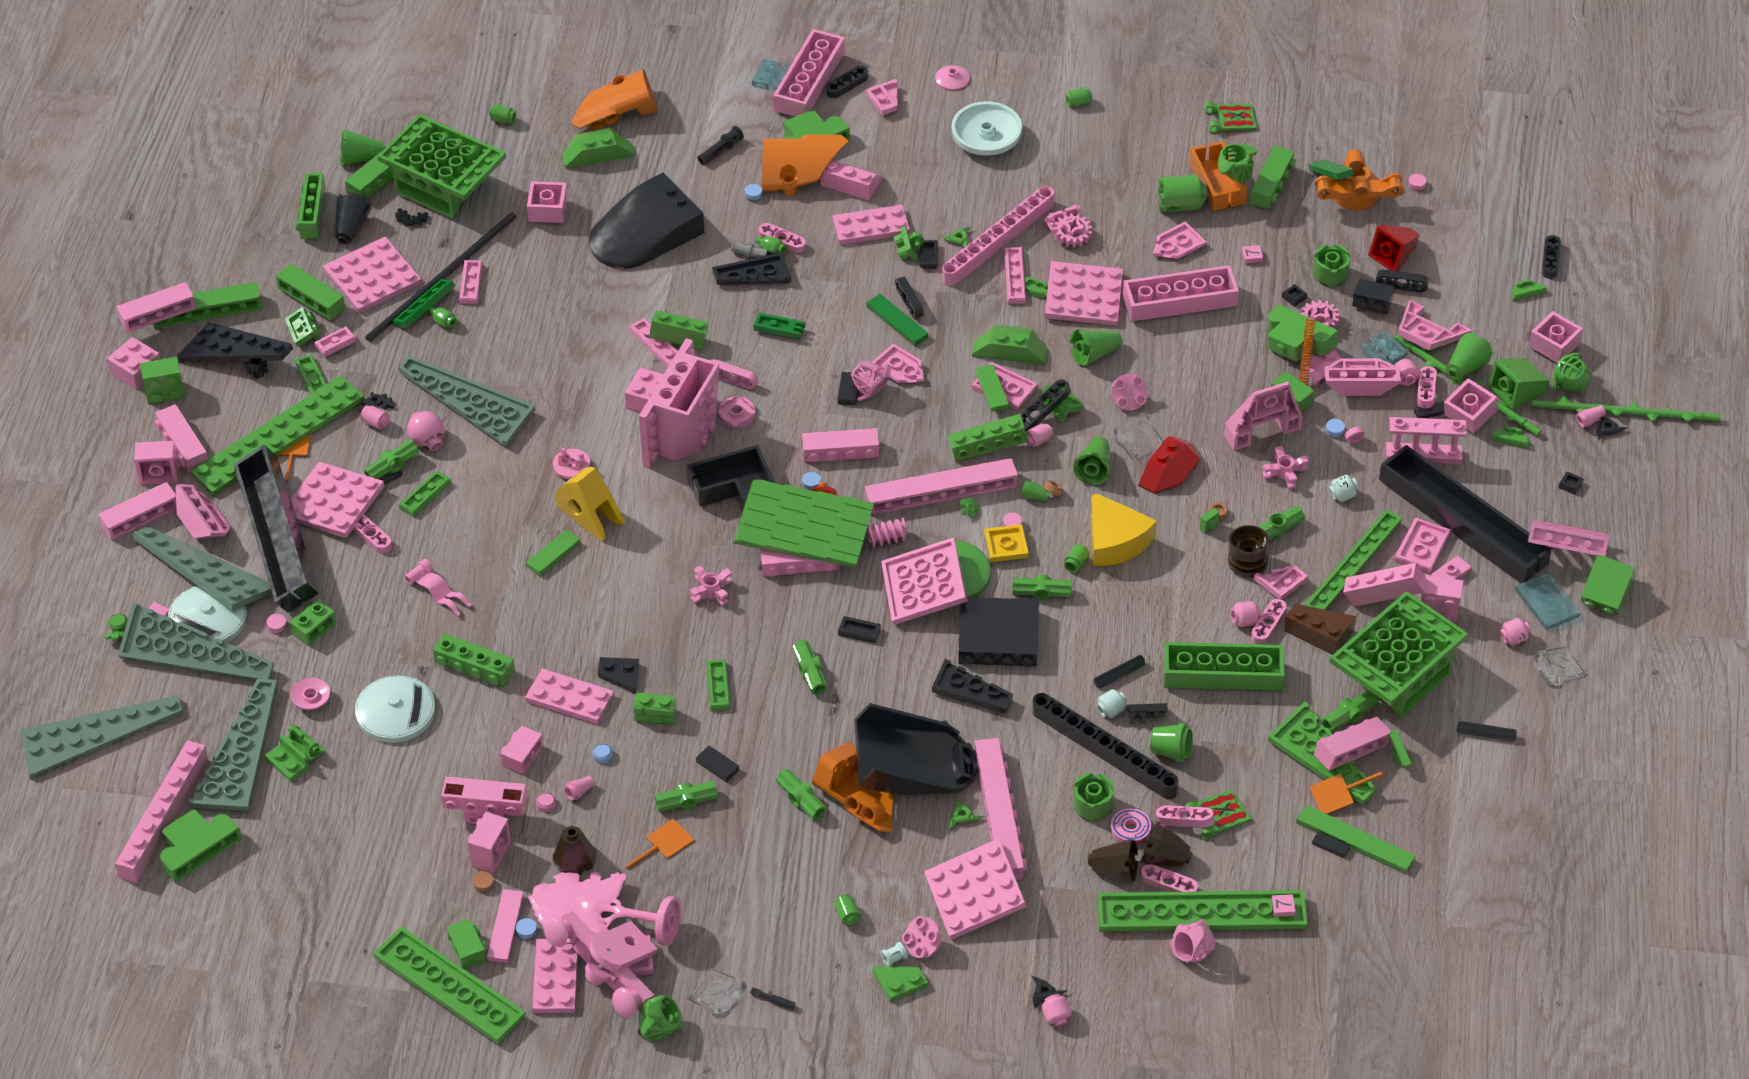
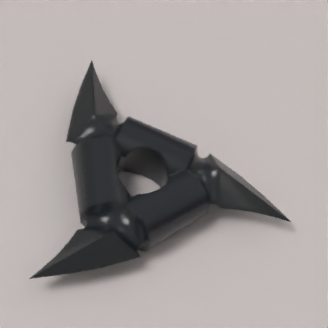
M1603 416L1600 418L1601 421L1597 430L1598 440H1600L1603 434L1619 433L1629 427H1618L1614 421Z
M1031 976L1037 983L1034 996H1032L1034 1009H1036L1040 1001H1045V998L1055 994L1062 995L1068 991L1056 990L1045 980Z

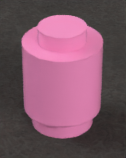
M367 405L361 412V419L377 429H383L389 423V414L375 406Z
M1040 424L1027 430L1028 442L1026 444L1035 448L1050 441V438L1053 437V431L1049 424Z

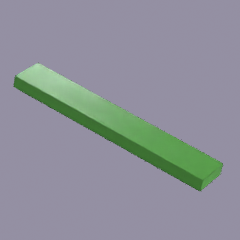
M1305 805L1297 817V824L1350 845L1351 849L1405 874L1415 860L1416 855L1308 805Z

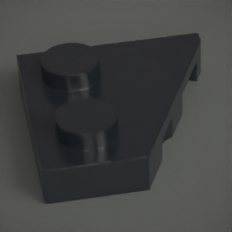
M600 657L598 677L605 681H610L618 687L622 685L628 688L629 692L636 693L639 659Z

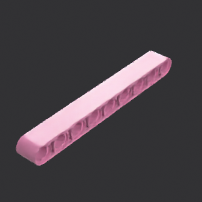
M1043 186L947 261L942 267L943 283L947 286H954L1052 209L1054 206V189L1049 186Z

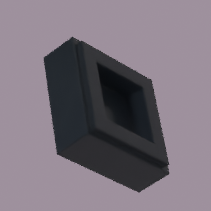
M1294 284L1282 292L1281 297L1295 307L1307 299L1308 294Z
M1566 471L1558 488L1576 495L1583 484L1584 478Z

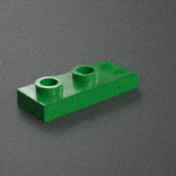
M758 313L753 327L755 331L800 339L806 323L804 321Z

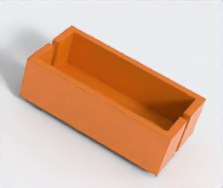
M1224 141L1208 144L1207 160H1205V145L1190 148L1189 164L1194 175L1198 174L1199 179L1206 185V199L1212 211L1226 209L1228 205L1231 207L1244 205L1247 199V187L1244 182L1239 184L1219 172L1217 162L1221 150L1226 146Z

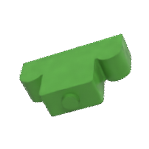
M810 110L784 121L785 136L782 138L801 139L804 135H842L850 141V128L838 116L829 117L824 122L814 110Z
M1280 304L1268 314L1269 349L1291 360L1299 361L1303 355L1302 347L1306 326L1305 318L1307 316ZM1316 321L1314 322L1316 323L1314 325L1315 336H1307L1314 337V339H1307L1314 342L1307 343H1313L1310 346H1313L1311 349H1313L1316 355H1327L1339 344L1338 330Z
M191 810L162 829L165 844L168 846L160 854L163 870L176 883L240 841L242 837L239 826L225 814L214 816L209 824L196 810Z

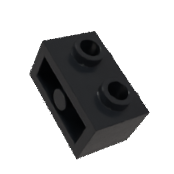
M1359 279L1354 291L1352 306L1388 314L1393 301L1395 287Z

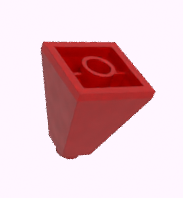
M1378 225L1368 256L1389 270L1399 271L1417 247L1420 235L1408 227Z

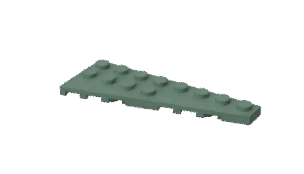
M409 355L399 366L401 374L506 447L535 411V405Z
M149 526L133 532V539L231 611L272 594L268 581Z
M134 602L118 653L119 658L255 681L257 679H271L274 663L270 660L246 652L240 647L230 645L219 638L216 639L203 631L184 623H179L166 615L163 616L152 609H147Z
M256 680L248 694L244 707H241L239 710V716L232 723L230 732L224 737L213 757L212 764L209 769H206L202 782L197 785L193 798L189 800L190 808L249 811L278 686L277 680Z
M179 695L21 729L30 779H35V775L42 772H51L54 767L63 763L66 765L72 763V760L79 756H88L112 745V742L124 738V740L130 738L129 735L140 730L144 732L156 723L163 724L183 715Z

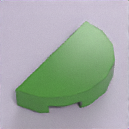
M1026 276L1025 289L1028 294L1035 298L1046 299L1048 283Z
M1522 280L1513 288L1512 299L1516 301L1547 293V288L1542 283L1538 284L1532 282V280Z
M1505 426L1504 429L1495 430L1491 436V441L1528 449V437L1522 433L1521 429Z
M1390 731L1389 739L1394 744L1391 751L1398 765L1401 764L1402 768L1411 766V761L1398 731Z

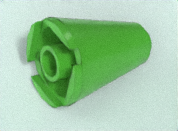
M343 130L340 147L342 154L340 155V165L369 162L387 146H385V142Z
M1075 330L1071 333L1069 344L1072 343L1073 349L1070 350L1071 355L1078 365H1089L1119 349L1122 344V336L1117 331Z
M1467 333L1460 338L1446 367V372L1450 378L1460 380L1489 363L1493 351L1485 338L1477 337L1478 334Z
M1104 437L1093 438L1075 459L1073 472L1081 482L1099 485L1107 481L1111 473L1110 445Z

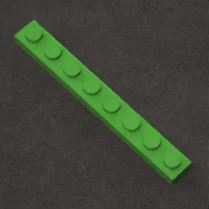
M1386 509L1304 605L1328 610L1344 591L1346 578L1358 575L1402 523V517Z

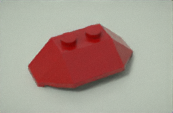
M1168 436L1148 460L1138 487L1157 494L1162 490H1168L1181 485L1200 462V457L1194 445L1177 436Z

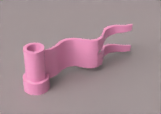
M427 559L420 561L416 568L404 576L408 584L412 585L416 582L420 586L427 588L437 603L447 605L457 617L461 613L455 604L445 597H455L461 600L467 607L470 608L472 606L462 593L451 591L445 580L438 574L433 573V566Z

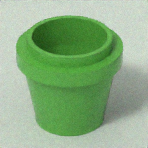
M1180 722L1178 725L1153 728L1150 739L1152 754L1175 759L1176 762L1184 763L1186 759H1189L1193 746V732L1188 723Z

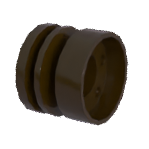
M1253 525L1239 526L1230 533L1228 565L1234 573L1251 577L1256 573L1261 574L1266 570L1270 540L1268 533L1262 528Z

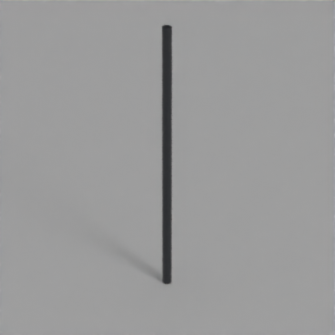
M513 212L508 214L365 336L368 342L373 340L393 323L396 317L438 281L447 277L464 260H467L514 220L516 215Z

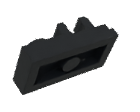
M1168 703L1128 704L1126 711L1129 712V721L1131 724H1134L1136 714L1141 717V723H1145L1146 714H1151V717H1163V714L1168 712Z

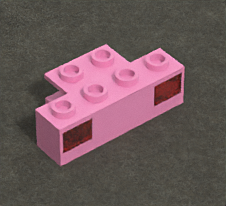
M445 777L441 799L443 808L463 810L464 821L477 824L478 819H482L485 812L504 817V814L523 816L527 800L526 784Z

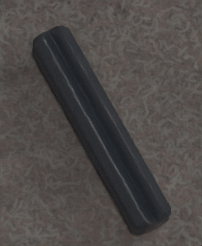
M1138 655L1095 677L1093 679L1094 685L1097 688H1101L1144 666L1145 658L1142 655Z
M1459 721L1457 726L1458 733L1515 741L1517 735L1516 729Z

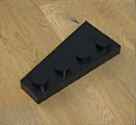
M782 252L712 267V273L717 285L791 282V276Z
M946 658L932 686L933 693L1002 713H1007L1013 700L1012 693L993 683L989 684L983 681V678L978 675L973 676L966 672L965 668L951 664V661Z

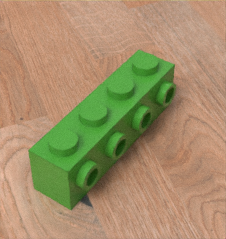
M1274 145L1251 190L1250 205L1270 210L1272 205L1276 204L1278 193L1282 192L1284 181H1287L1290 176V169L1295 167L1296 159H1294L1293 150Z
M305 173V180L302 183L303 194L300 195L301 207L298 208L299 221H296V230L300 232L301 239H319L326 190L323 173Z
M289 264L276 275L277 286L280 290L330 321L345 309L342 293L333 290L326 283L320 282L313 275L304 272L300 267Z
M1020 414L948 435L956 462L1028 442Z
M445 633L433 649L434 660L439 665L447 666L460 673H466L476 679L485 680L492 685L505 687L515 672L514 658Z

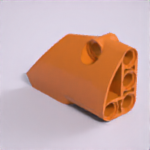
M644 69L627 76L617 75L612 82L590 92L579 106L571 124L579 129L588 126L591 130H598L617 122L620 119V114L635 108L641 116L658 111L659 109Z
M804 135L801 139L764 138L762 192H779V189H782L784 195L792 196L797 193L798 186L819 181L832 159L848 144V140L842 135Z
M847 742L824 753L817 764L812 785L843 803L849 813L878 831L892 832L894 794L859 787L856 745Z

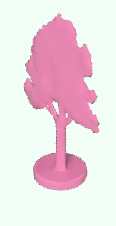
M594 871L590 873V879H586L583 882H579L578 873L562 872L555 876L553 875L556 883L537 885L533 889V894L527 897L535 911L534 915L540 924L543 925V928L545 922L550 917L561 919L562 915L573 911L596 935L608 931L607 927L615 918L630 917L656 922L655 934L658 943L670 946L677 936L681 921V903L679 898L667 896L662 901L658 913L623 907L621 902L617 900V897L620 894L623 882L626 880V874H619V872L610 874L611 877L601 880L602 876ZM603 911H609L614 913L612 916H609L607 918L601 917V913Z

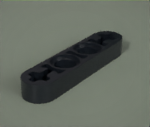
M1057 380L1020 414L1025 426V432L1037 426L1070 395L1071 387L1066 380ZM1047 398H1052L1053 402L1051 404H1044ZM1033 411H1040L1037 417L1030 416Z

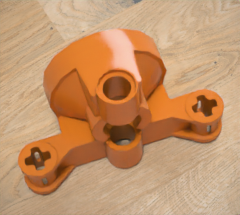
M1357 149L1347 153L1343 165L1353 169V176L1341 180L1320 176L1315 181L1318 188L1317 197L1319 199H1333L1339 206L1349 210L1359 211L1374 206L1380 197H1399L1405 192L1402 185L1403 179L1400 174L1393 173L1379 180L1366 167L1365 157Z

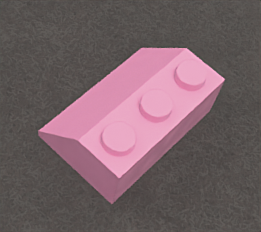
M832 160L820 177V182L823 187L869 201L883 180L884 175Z

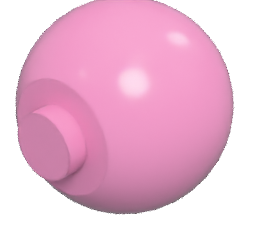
M417 411L412 414L407 425L409 439L414 441L417 447L426 449L428 446L430 451H435L443 445L441 439L444 436L445 429L441 418L429 411Z

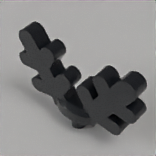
M398 208V212L395 213L397 222H403L405 227L415 224L422 225V222H427L428 218L427 212L422 214L418 212L417 217L412 215V219H410L407 210L403 211L402 208Z
M370 392V396L367 399L361 400L362 406L359 407L360 411H362L367 405L375 406L373 401L377 400V406H380L382 403L383 409L387 407L393 409L394 403L392 397L387 398L386 393L379 395Z

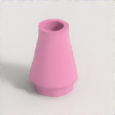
M1599 405L1579 411L1576 418L1582 428H1588L1605 416L1606 412L1604 407Z
M587 776L568 782L564 787L566 797L571 801L578 800L590 788L594 787V780L592 777Z

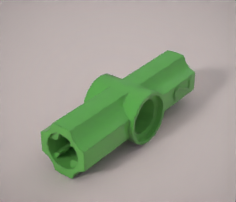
M409 439L393 451H384L380 455L379 460L364 469L365 476L380 479L389 472L396 473L400 471L406 461L418 454V447L414 441Z
M1294 506L1283 513L1272 514L1269 521L1258 527L1268 533L1270 540L1272 538H1281L1285 535L1286 530L1304 521L1305 515L1299 506Z
M1043 574L1037 575L1034 579L1013 578V595H1032L1035 599L1041 601L1047 600L1050 596L1071 597L1072 580H1053Z
M797 641L793 645V651L798 660L800 674L802 678H805L811 694L821 695L827 690V683L822 674L820 660L818 656L815 657L809 641Z
M1366 690L1352 700L1350 698L1344 699L1336 710L1322 718V723L1324 727L1334 733L1348 723H1357L1365 712L1378 705L1379 700L1375 694Z
M790 769L782 770L776 777V783L788 794L791 803L795 807L800 806L812 820L822 818L826 812V806L814 795L811 786L807 782L802 783Z
M714 781L693 786L690 783H682L675 790L655 794L656 806L659 812L678 807L683 810H690L697 803L718 798Z

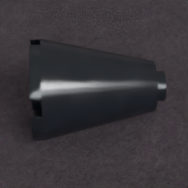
M346 192V195L343 196L342 193L339 194L336 204L335 238L338 242L342 244L352 242L370 214L372 204L371 202L368 204L364 196L351 192Z

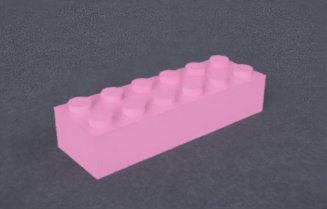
M812 29L773 95L774 111L798 116L812 110L845 54V37Z
M1230 265L1124 280L1123 298L1131 322L1238 306L1239 290Z

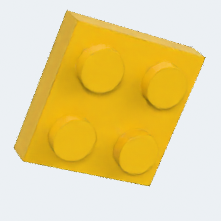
M1022 524L984 529L990 563L1028 558L1029 553Z

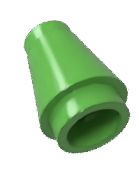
M1025 481L1021 495L1025 496L1026 499L1047 502L1050 494L1045 488L1033 481Z

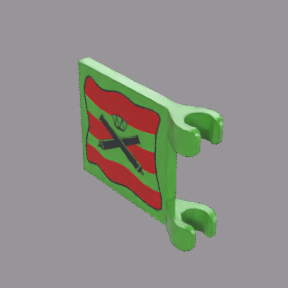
M1211 101L1205 103V113L1213 114L1218 112L1220 122H1210L1209 132L1211 134L1220 131L1257 129L1251 104H1216Z
M1232 790L1198 802H1188L1185 807L1210 808L1213 811L1214 824L1210 827L1202 828L1203 833L1200 834L1204 840H1208L1217 833L1252 820Z

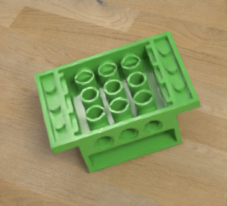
M419 114L377 158L379 162L392 167L397 194L454 219L463 201L504 161L506 152Z
M1406 591L1330 657V663L1385 701L1401 719L1451 674L1454 651L1467 639L1468 633Z

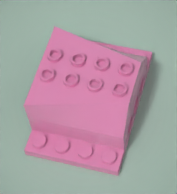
M685 339L639 415L644 467L650 468L653 462L657 461L658 456L678 460L700 453L703 446L707 445L710 434L715 432L720 363L694 356L693 340Z

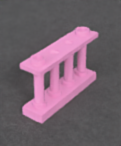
M1389 418L1390 434H1394L1393 442H1386V460L1402 447L1408 445L1431 463L1462 464V445H1458L1459 437H1466V420ZM1402 434H1412V443H1401ZM1421 435H1432L1431 444H1420ZM1440 436H1451L1450 445L1439 444Z
M1533 520L1528 542L1592 555L1599 554L1605 557L1610 534Z

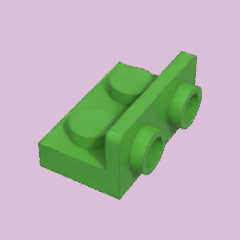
M303 307L285 318L293 341L298 347L313 337L317 341L321 339L319 334L321 330L315 323L316 318L311 311L308 312Z
M1046 385V386L1044 387V390H1043L1042 394H1043L1051 385ZM1070 393L1051 413L1060 422H1063L1068 413L1080 412L1084 405ZM1047 398L1044 401V404H1051L1053 402V399Z
M282 735L279 737L280 744L265 754V759L288 781L292 782L309 770V757L305 751H300L291 739H287Z

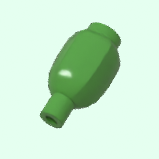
M757 236L755 238V243L760 244L762 249H767L770 254L782 252L783 255L786 251V245L778 238L772 236H765L764 238Z
M434 307L429 309V313L433 315V320L445 328L456 326L457 319L451 311Z

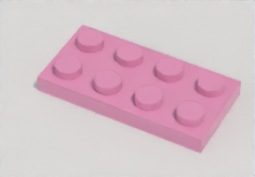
M903 205L832 215L839 245L894 237L901 233L900 228L906 226L907 232L910 234Z
M541 669L525 700L527 703L598 725L614 697V691Z
M536 939L533 1013H575L578 953L573 949L575 943H566L563 947H555L547 939Z

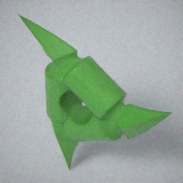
M971 227L958 229L950 234V236H940L949 242L952 241L954 244L963 245L965 248L970 242L967 232Z
M953 799L956 807L949 820V831L956 823H969L984 816L973 815V812L965 804Z

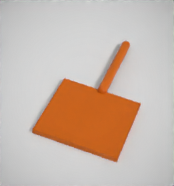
M311 435L278 454L289 456L285 482L289 479L293 456L308 455Z
M1383 772L1346 786L1342 775L1338 774L1309 787L1319 810L1329 814L1354 804L1349 789L1383 775Z
M671 819L646 836L654 847L628 863L626 868H630L657 849L668 859L695 840L674 819Z

